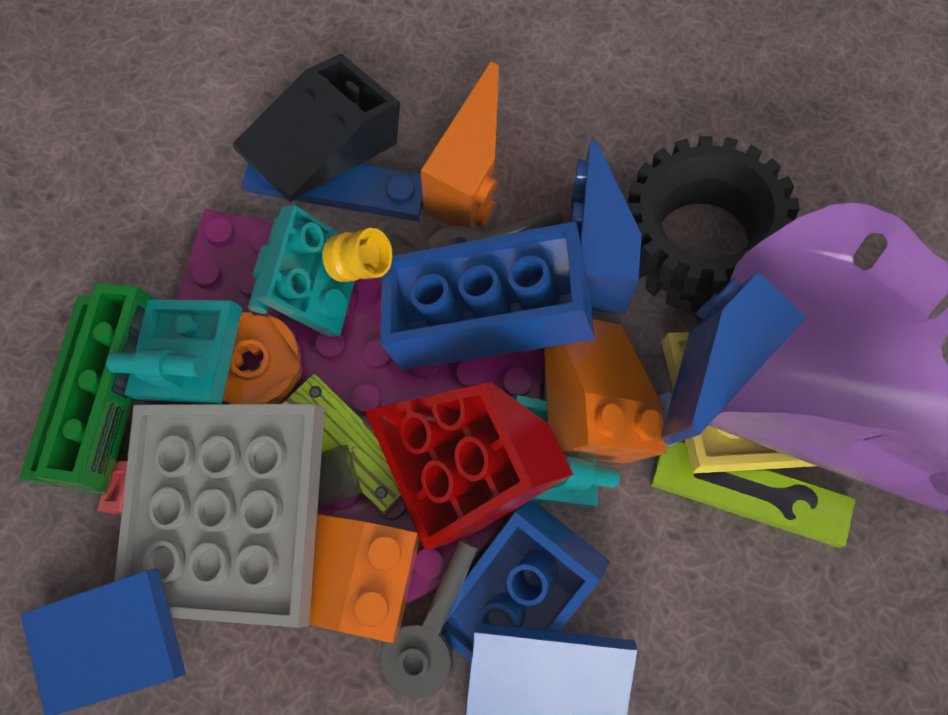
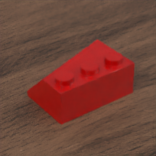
M492 382L365 410L426 551L458 541L460 538L469 537L574 475L550 425Z

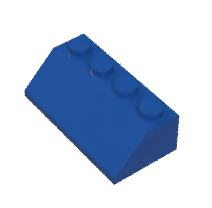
M576 221L393 256L390 269L382 276L380 344L401 370L595 340L591 295Z

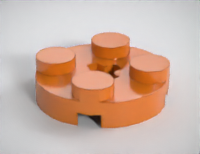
M243 312L239 321L222 403L277 404L292 391L302 376L299 345L291 330L278 318L270 315L265 317L253 315L252 312ZM248 351L255 356L260 353L264 354V358L259 362L260 368L253 372L249 369L244 372L239 370V367L244 364L242 355Z

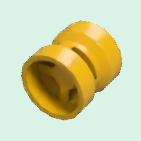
M365 228L353 233L335 234L325 242L322 251L326 272L332 279L338 282H351L360 278H380L388 272L393 259L389 239L377 228Z

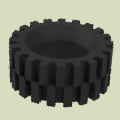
M700 136L697 147L691 148L686 138L675 142L672 155L663 147L654 153L652 166L645 162L638 170L637 181H632L627 205L642 234L639 279L647 275L645 290L655 297L662 289L668 293L665 304L677 308L680 299L691 301L690 312H697L714 293H719L729 283L737 262L747 251L796 219L800 210L799 199L790 198L795 186L789 176L780 180L777 179L781 165L773 158L765 164L759 161L762 150L750 145L746 153L736 150L737 139L726 137L723 146H713V136ZM686 205H715L727 210L741 222L747 233L749 245L738 254L724 259L695 256L676 247L669 240L662 222L670 213Z

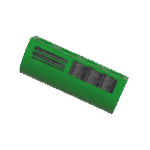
M95 283L91 296H77L19 479L36 484L74 489L88 494L107 495L135 399L124 395L129 374L111 373L107 369L106 361L109 354L113 352L135 353L147 301L156 300L138 286Z

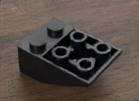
M341 53L306 69L233 142V148L291 202L396 145L400 102Z

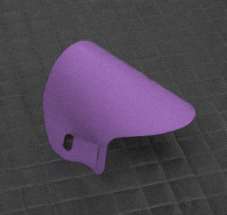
M856 202L831 204L796 218L747 251L737 262L730 281L735 278L742 284L759 272L807 318L708 426L948 514V365L943 359L941 349L943 340L948 335V306L938 316L928 319L932 311L948 294V262L934 254L898 216L868 204ZM870 233L883 234L887 240V246L869 270H862L853 263L854 253L866 236Z

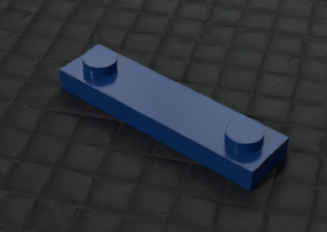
M249 163L247 164L242 182L245 192L286 199ZM359 164L295 200L419 222L423 206L421 174Z

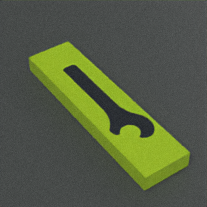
M683 442L667 446L666 454L658 455L650 486L837 548L846 546L856 500L855 498L766 469L692 474L686 444Z

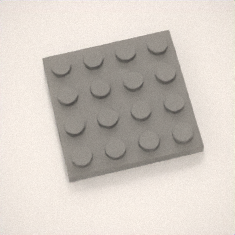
M317 404L134 405L114 582L146 570L158 568L171 618L296 628L309 626L325 407Z

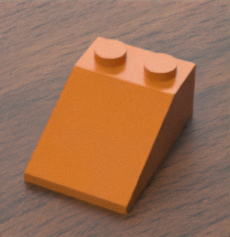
M492 61L421 169L424 213L449 226H466L474 230L478 224L485 226L496 207V201L492 200V196L498 185V180L494 179L499 65Z
M593 319L595 340L544 348L548 424L565 456L596 461L631 463L666 454V443L661 439L664 428L662 403L622 325Z
M317 514L309 625L384 642L397 643L420 542L418 533L364 521Z

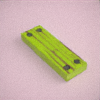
M313 374L282 403L317 404L325 407L322 454L383 514L402 497L374 431L316 374Z

